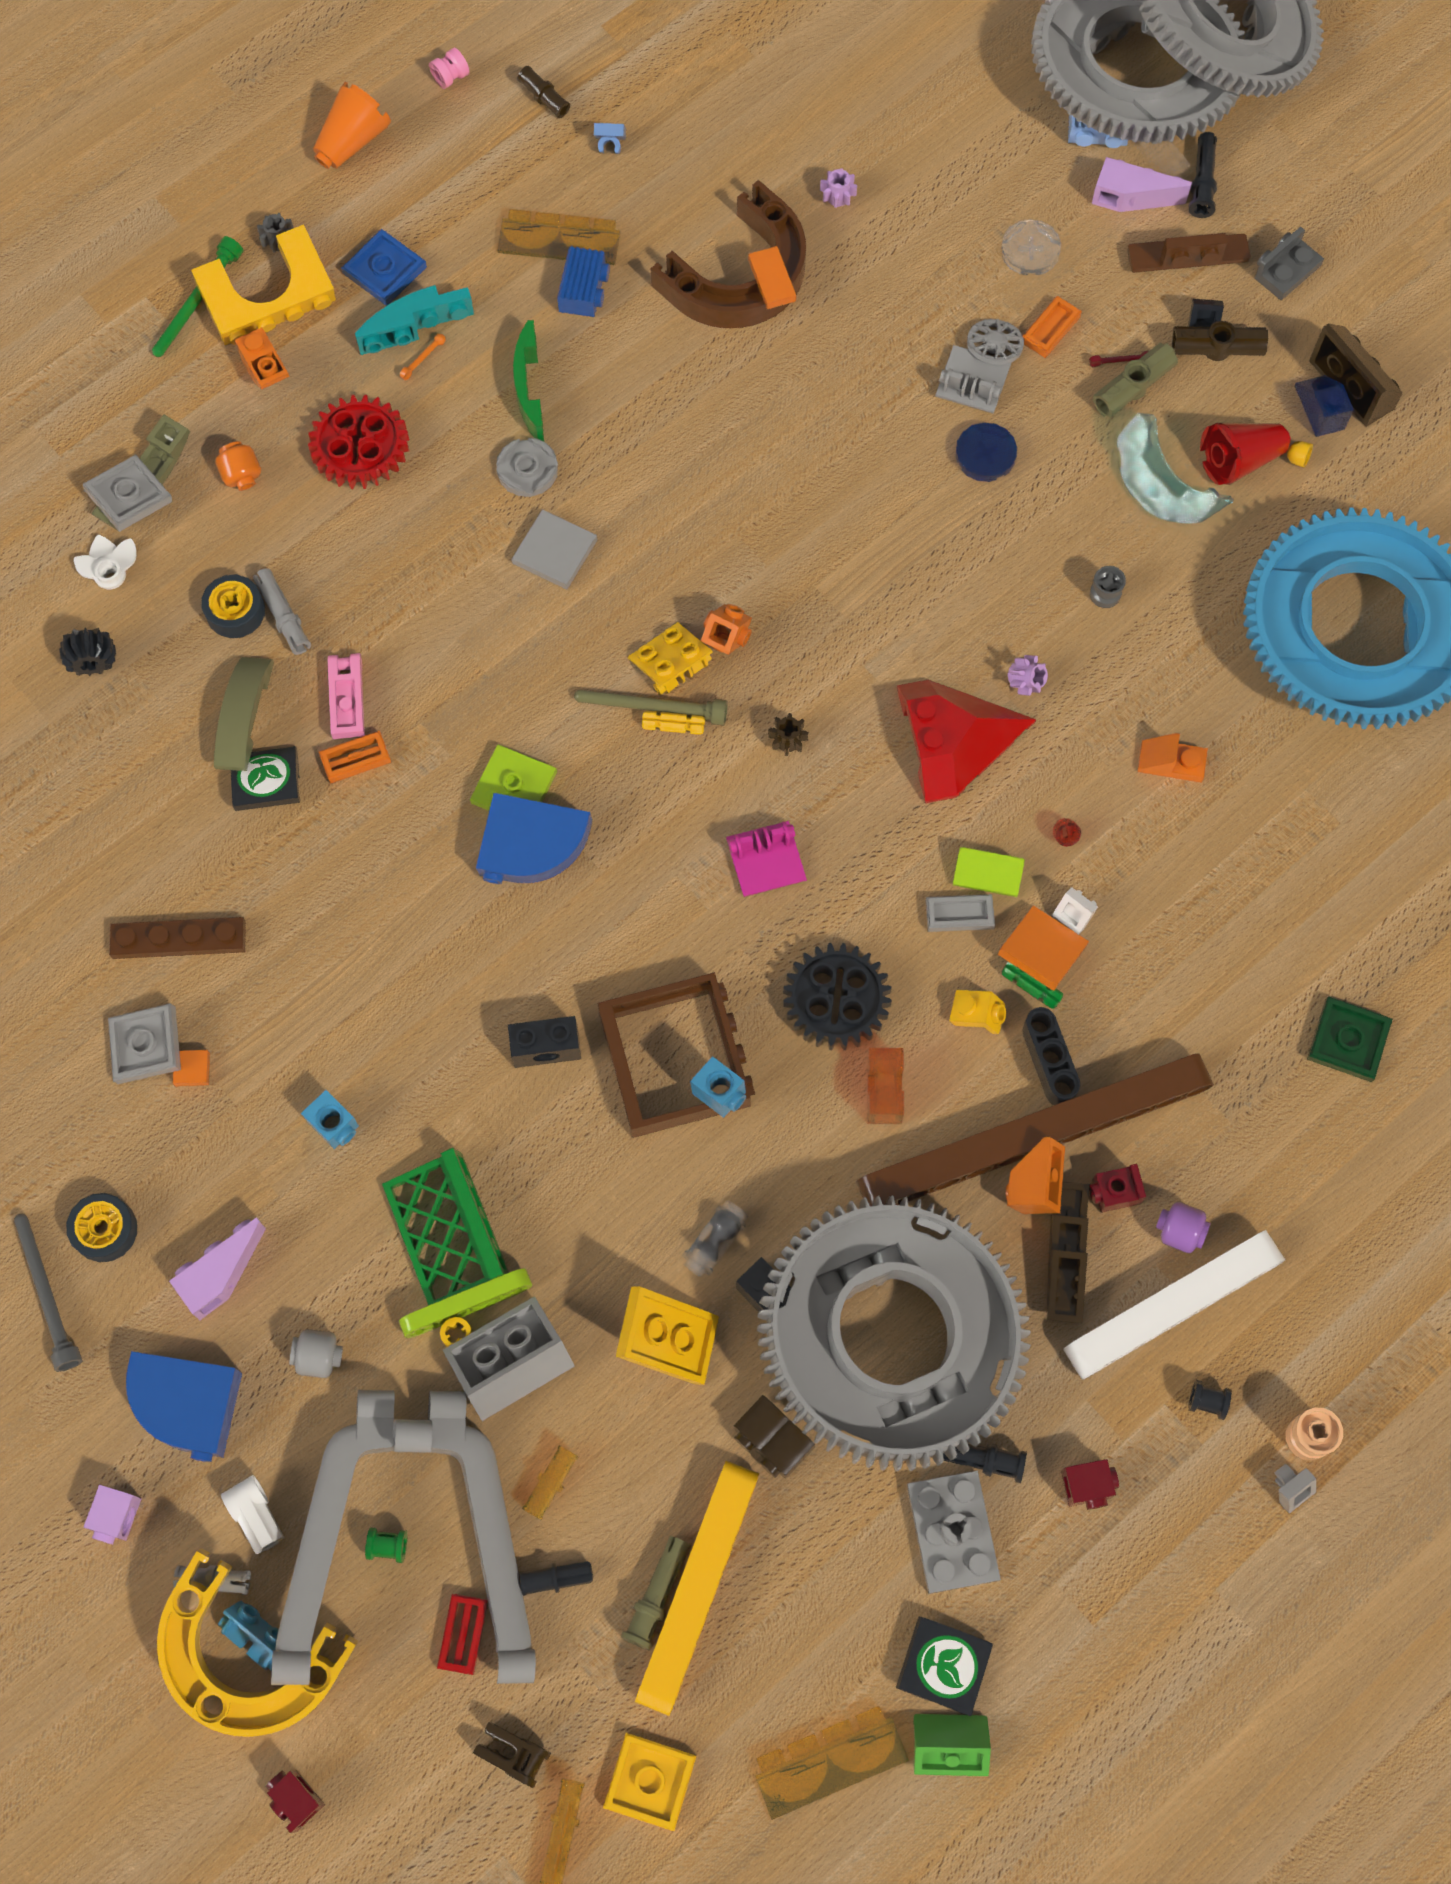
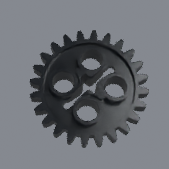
M828 943L827 952L825 953L816 946L814 951L815 957L812 958L809 954L803 953L804 965L798 962L793 963V969L797 974L787 973L786 981L792 984L783 987V994L791 996L783 1000V1007L792 1008L787 1012V1020L797 1019L794 1024V1031L804 1028L803 1039L806 1041L815 1036L816 1047H819L824 1040L828 1041V1047L831 1051L834 1048L835 1042H840L843 1051L847 1049V1044L850 1040H852L856 1047H860V1036L865 1037L869 1041L872 1040L873 1034L870 1028L881 1031L882 1023L878 1019H888L889 1012L883 1008L891 1007L892 999L885 996L891 993L892 987L882 985L887 981L888 974H877L881 963L876 962L870 965L871 953L865 954L862 958L859 957L858 946L851 953L847 952L845 943H842L839 951H835L832 943ZM842 969L844 973L838 1022L832 1024L831 1016L837 970ZM819 973H824L830 976L831 981L826 984H820L815 981L814 977ZM857 977L863 980L864 986L853 988L847 981L850 978ZM814 1005H822L828 1012L822 1016H817L811 1013L810 1008ZM848 1009H855L860 1013L861 1017L856 1020H850L843 1013Z

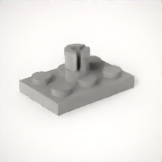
M978 1471L908 1483L907 1490L928 1594L1000 1581L1001 1578Z

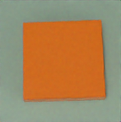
M1033 905L1000 948L998 955L1054 991L1085 950L1089 941Z

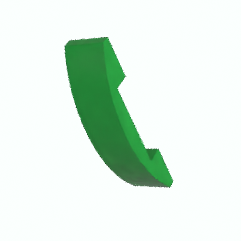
M528 320L516 344L513 376L517 402L523 421L532 436L544 442L540 399L529 400L526 364L538 363L534 320Z

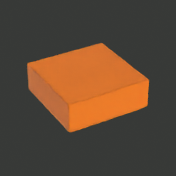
M208 1050L179 1051L181 1070L173 1072V1085L175 1087L209 1085L210 1052Z

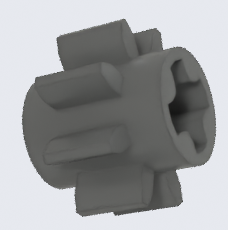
M280 213L264 216L263 225H257L262 247L269 245L273 253L280 251L276 235L294 228L292 220H284Z

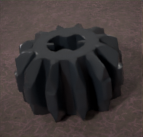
M85 627L84 630L73 629L71 634L63 635L59 652L62 665H65L66 671L76 672L78 676L82 674L91 676L94 673L103 674L104 670L112 668V664L115 662L116 648L108 632H100L99 628L88 630Z

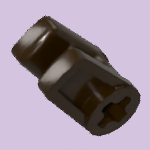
M488 1722L485 1727V1733L493 1737V1741H500L514 1750V1756L509 1759L500 1754L499 1750H492L483 1744H478L473 1754L502 1769L507 1775L517 1781L534 1788L537 1783L535 1777L544 1759L548 1760L551 1752L523 1737L520 1738L492 1722Z

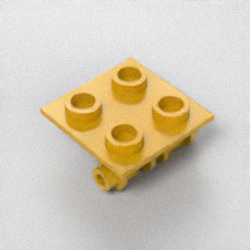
M677 622L629 655L628 659L655 682L653 684L654 689L659 695H662L663 693L669 694L671 690L679 685L678 681L682 684L686 682L684 674L691 678L693 674L706 668L709 665L708 662L712 660L710 654L713 651Z

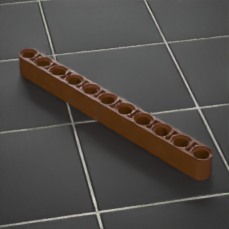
M1199 1053L1192 1054L861 1177L856 1182L862 1197H866L870 1206L873 1205V1201L877 1196H880L882 1204L886 1205L888 1198L892 1195L894 1196L895 1205H900V1202L906 1196L909 1202L1020 1161L1044 1137H1051L1063 1145L1200 1094L1213 1087L1214 1084Z

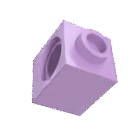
M99 1485L84 1528L94 1531L92 1538L112 1545L115 1538L126 1541L141 1498Z

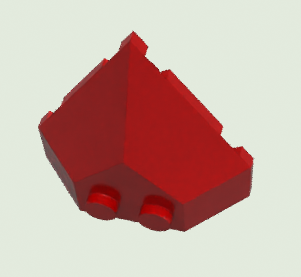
M931 680L897 685L903 716H908L920 763L918 777L925 803L957 798L971 781L980 776L1014 743L1016 738L1036 722L1034 718Z

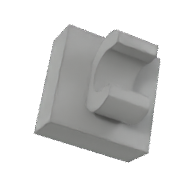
M1285 1464L1275 1472L1277 1476L1275 1482L1280 1487L1279 1503L1289 1514L1316 1493V1478L1307 1468L1296 1475Z

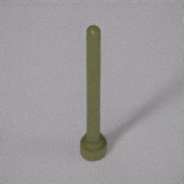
M577 690L574 694L575 700L580 703L704 716L705 720L711 721L713 725L724 726L727 716L728 701L722 699H714L713 702L707 701V704L587 690Z

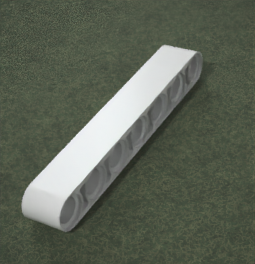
M1264 1230L1063 1348L1083 1380L1284 1262L1285 1258L1268 1232Z

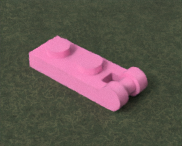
M353 653L350 654V657L339 658L338 655H329L328 682L331 736L333 739L365 736L361 654ZM351 670V674H340V671Z

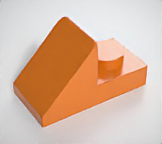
M1179 733L1142 740L1137 772L1202 783L1208 748L1179 744Z

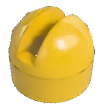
M1305 441L1294 442L1287 451V458L1292 464L1305 468L1310 459L1313 444Z

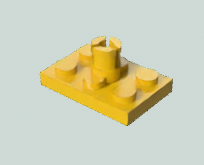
M633 1286L630 1290L615 1357L695 1385H705L719 1316L646 1288Z

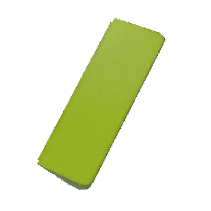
M960 847L953 886L1018 897L1025 859Z

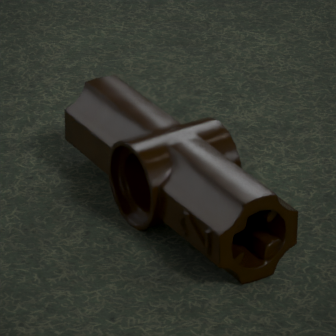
M1217 321L1211 327L1174 326L1172 348L1175 351V355H1206L1207 358L1213 361H1223L1229 355L1265 356L1269 339L1268 330H1266V327H1234L1227 321Z

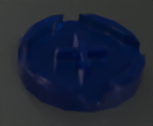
M983 422L971 425L962 432L957 440L955 458L966 476L977 481L991 482L997 480L998 477L1006 476L1010 473L1016 462L1017 445L1014 437L1007 429L994 423Z

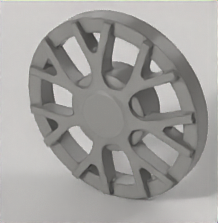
M985 319L971 327L967 337V346L977 359L988 364L1005 365L1014 362L1020 357L1024 347V338L1019 329L1009 322L999 319ZM989 327H997V330H991ZM978 330H980V331L984 332L985 335H981V334H978V333H976V332H977ZM1006 330V331H1008V332H1010V333H1009V334H1005V333L1002 332V331ZM1008 341H1017L1018 345L1009 343ZM983 342V345L976 347L974 343ZM1008 349L1012 354L1006 356L1004 351ZM986 352H989V353H992V354H996V355H995V357H992V356L986 355Z

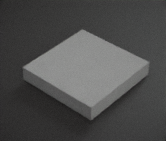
M137 455L83 483L84 491L119 532L172 502L170 493Z
M542 509L512 557V563L567 590L596 544L597 535Z
M169 1003L108 1018L113 1082L122 1084L181 1070L176 1007Z

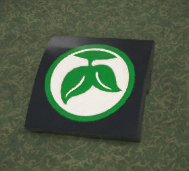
M297 747L251 752L247 771L231 770L232 806L235 811L300 803Z
M918 1616L896 1689L971 1716L993 1643Z

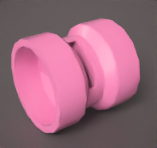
M455 47L447 51L442 59L436 58L429 62V68L434 79L443 89L451 86L456 78L462 79L469 75L470 72L465 58Z

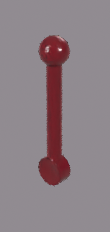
M1144 351L1139 355L1104 358L1095 355L1090 357L1089 362L1091 367H1098L1106 363L1129 362L1139 360L1149 351Z

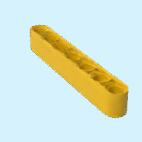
M727 1460L725 1461L635 1703L670 1716L760 1473Z

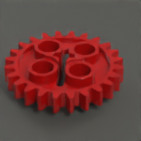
M352 395L350 403H346L344 399L339 398V407L336 408L329 403L330 412L328 414L322 411L319 412L321 422L312 421L314 431L308 432L311 441L308 443L313 464H316L320 474L325 472L327 481H331L336 477L339 487L345 481H348L350 489H354L356 482H361L363 489H366L367 481L372 480L376 486H379L378 477L382 476L384 479L390 480L389 470L399 472L397 462L405 463L404 452H409L407 441L410 439L406 430L405 420L401 419L398 410L392 411L389 402L382 406L380 398L377 397L370 403L367 395L363 396L361 402H357L355 395ZM364 419L363 423L361 424V432L363 437L360 438L359 425L360 421ZM346 425H351V426L348 427V428H342V427H344V426H346ZM376 428H381L379 431H372ZM355 446H358V462L354 465L355 459L357 457ZM340 452H346L343 455H337ZM370 455H377L374 458H367Z

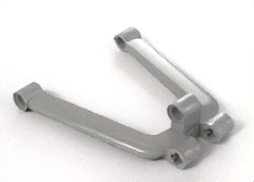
M358 1390L356 1424L344 1427L336 1432L329 1440L323 1454L277 1635L276 1650H273L271 1685H309L311 1641L355 1466L359 1459L365 1455L391 1451L446 1454L455 1457L461 1464L496 1639V1653H498L497 1684L534 1683L536 1668L535 1649H531V1635L496 1455L491 1442L485 1434L478 1429L465 1425V1391H430L428 1420L395 1419L394 1421V1390Z

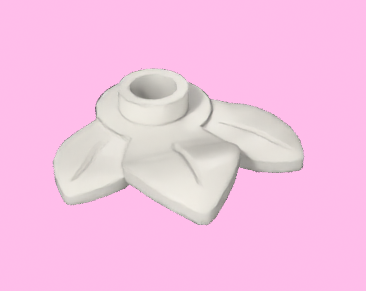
M97 535L91 545L89 555L74 558L75 568L82 577L94 579L99 587L107 590L115 589L122 585L126 578V570L135 563L137 557L136 546L130 538L124 540L116 547L110 540ZM115 573L112 577L106 578L108 574Z

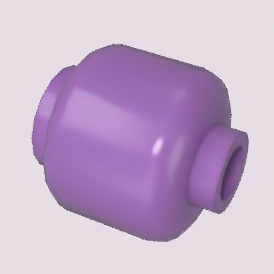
M1176 1202L1172 1205L1170 1211L1162 1210L1156 1228L1162 1230L1161 1241L1163 1244L1185 1253H1192L1196 1247L1202 1248L1211 1223L1206 1221L1204 1211L1181 1202Z

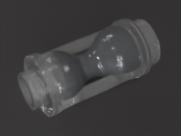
M726 1201L723 1206L718 1205L713 1217L691 1247L683 1253L684 1258L687 1260L684 1265L700 1277L703 1273L707 1275L713 1273L714 1266L738 1233L746 1227L745 1221L748 1215L730 1201Z

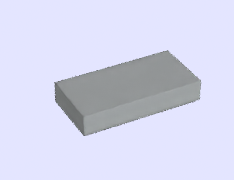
M992 894L926 897L928 932L988 930L995 927Z

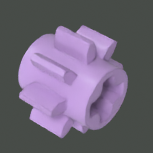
M843 168L832 172L827 171V180H821L820 183L823 201H828L834 208L845 204L850 205V197L857 195V185L854 184L855 175H849Z
M1025 655L1024 658H1015V663L1008 670L1010 687L1018 688L1019 695L1030 696L1032 692L1040 693L1041 688L1047 682L1048 673L1045 663H1037L1038 656Z

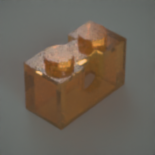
M869 1047L867 1057L868 1124H902L904 1117V1091H902V1076L904 1072L903 1048Z

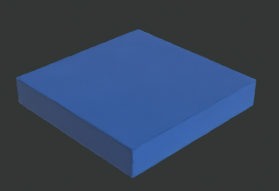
M381 229L341 269L346 277L387 306L427 268V264L424 259Z

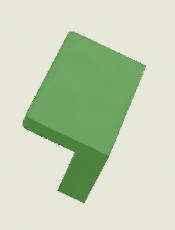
M914 1715V1775L989 1776L991 1744L987 1716Z

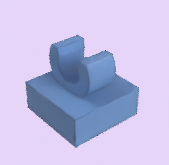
M594 123V136L596 139H600L598 142L599 152L604 153V145L607 142H613L615 144V154L620 153L621 144L619 140L626 139V127L624 124Z

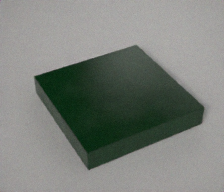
M1328 996L1322 1008L1307 1060L1373 1082L1393 1019Z

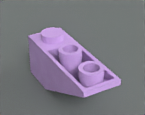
M1106 157L1095 187L1092 204L1118 212L1186 204L1192 182L1177 176L1159 173L1150 168H1142L1122 160Z
M257 1217L252 1221L248 1219L241 1222L234 1228L233 1235L223 1242L219 1240L205 1249L203 1257L194 1263L188 1262L176 1270V1276L169 1281L190 1312L199 1320L230 1298L266 1229Z

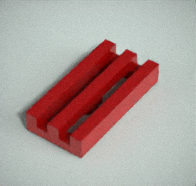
M457 1594L451 1595L437 1669L474 1675L488 1600ZM463 1603L465 1607L453 1664L447 1663L458 1604ZM474 1605L478 1606L468 1663L467 1666L461 1664Z

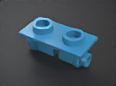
M240 1600L223 1611L225 1616L218 1623L222 1628L221 1633L240 1649L245 1646L248 1640L253 1642L246 1654L264 1670L269 1668L272 1671L273 1650H276L279 1629L272 1627L262 1619L256 1608Z

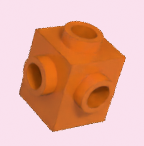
M724 604L715 611L711 610L704 622L703 627L705 630L701 642L729 655L740 646L744 647L748 642L752 632L749 629L752 617L744 614L742 608L732 604Z

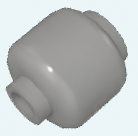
M306 1329L301 1332L299 1337H293L289 1364L295 1366V1371L298 1375L327 1378L332 1373L333 1367H340L343 1346L336 1345V1336L332 1332Z

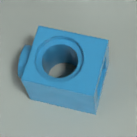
M713 1056L690 1081L692 1094L723 1118L730 1111L735 1112L745 1101L746 1090L744 1080ZM718 1085L729 1087V1090L723 1094H717L712 1091Z
M327 1090L301 1113L306 1122L333 1149L339 1145L344 1146L355 1136V1129L359 1127L355 1118ZM329 1117H340V1122L336 1127L331 1129L324 1127L325 1121Z

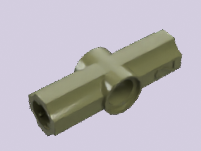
M1159 343L1139 360L1128 362L1124 372L1094 394L1093 402L1097 410L1104 417L1109 416L1111 418L1132 400L1142 398L1146 394L1147 388L1177 365L1178 358L1175 355L1174 349L1167 343Z

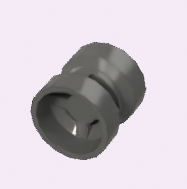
M1104 566L1096 572L1090 589V598L1096 606L1111 608L1119 603L1126 584L1124 573L1115 566Z

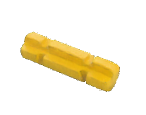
M646 710L642 716V728L645 730L660 728V731L686 733V730H688L690 734L701 735L705 729V717L692 715L689 718L687 714L661 712V715H658L657 711Z

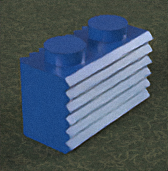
M569 247L557 297L559 312L595 317L596 308H602L604 301V289H601L602 282H608L610 264L605 263V253L602 250L598 252L596 249L592 251L590 248L586 250L585 248Z

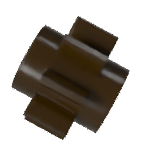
M791 713L782 719L775 717L774 724L776 728L768 729V737L774 739L772 749L776 750L779 748L784 751L785 756H788L789 752L794 750L802 752L801 741H808L809 732L803 730L805 720L801 719L798 721L792 717ZM785 733H792L791 737L785 736Z

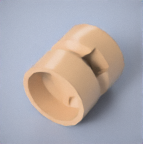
M1314 1407L1296 1416L1286 1429V1442L1289 1449L1295 1456L1303 1460H1316L1334 1452L1340 1446L1343 1439V1426L1340 1419L1332 1411L1325 1408Z

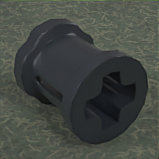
M1196 1379L1191 1390L1188 1410L1195 1412L1198 1409L1216 1414L1218 1419L1225 1420L1230 1407L1232 1390L1229 1388L1219 1390L1202 1384V1381Z

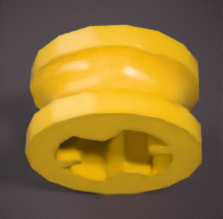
M452 1317L443 1323L440 1329V1337L446 1347L454 1344L449 1341L452 1339L450 1335H447L449 1329L455 1330L457 1325H462L463 1328L461 1330L463 1333H466L465 1337L473 1332L465 1319Z

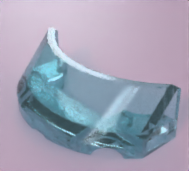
M1137 413L1118 435L1117 448L1120 449L1122 467L1119 469L1123 481L1133 498H1136L1142 507L1152 515L1169 522L1201 523L1234 501L1230 495H1220L1214 488H1208L1204 492H1199L1184 483L1173 472L1162 453L1157 433V418L1153 414Z

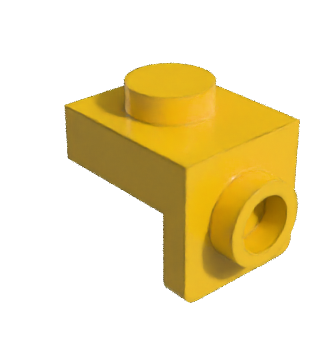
M956 990L949 1021L954 1026L985 1027L990 1033L999 1034L1001 1024L1006 1018L1005 1003L992 991Z

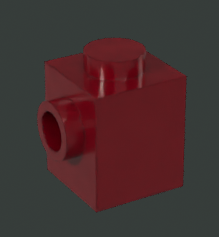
M1108 1459L1065 1467L1061 1471L1069 1507L1086 1504L1087 1510L1108 1506L1107 1499L1116 1496L1115 1489L1119 1488L1115 1467H1109Z

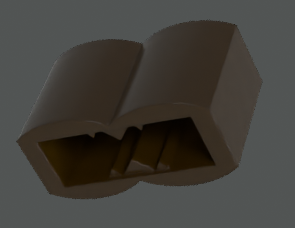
M764 1395L734 1425V1430L738 1433L734 1439L748 1453L753 1449L764 1458L760 1464L774 1478L780 1474L786 1479L815 1448L814 1442L806 1434L802 1433L803 1431Z

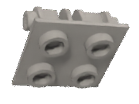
M953 345L945 370L941 372L940 384L935 397L994 414L1011 363L1005 365L988 364L977 359L969 349Z

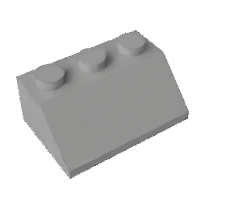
M535 1296L443 1349L447 1360L482 1421L575 1367L562 1340Z

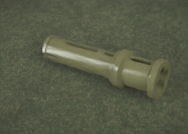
M669 1536L663 1555L659 1560L643 1599L638 1600L633 1607L636 1612L628 1630L622 1632V1639L642 1649L651 1650L652 1644L650 1641L658 1622L663 1621L665 1618L663 1608L666 1599L674 1585L683 1560L691 1547L690 1544L679 1538Z

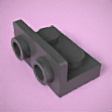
M1299 227L1292 234L1290 232L1286 233L1279 241L1277 247L1272 252L1267 250L1257 262L1259 267L1255 279L1281 301L1314 273L1324 260L1321 255L1302 241L1305 233L1302 227Z

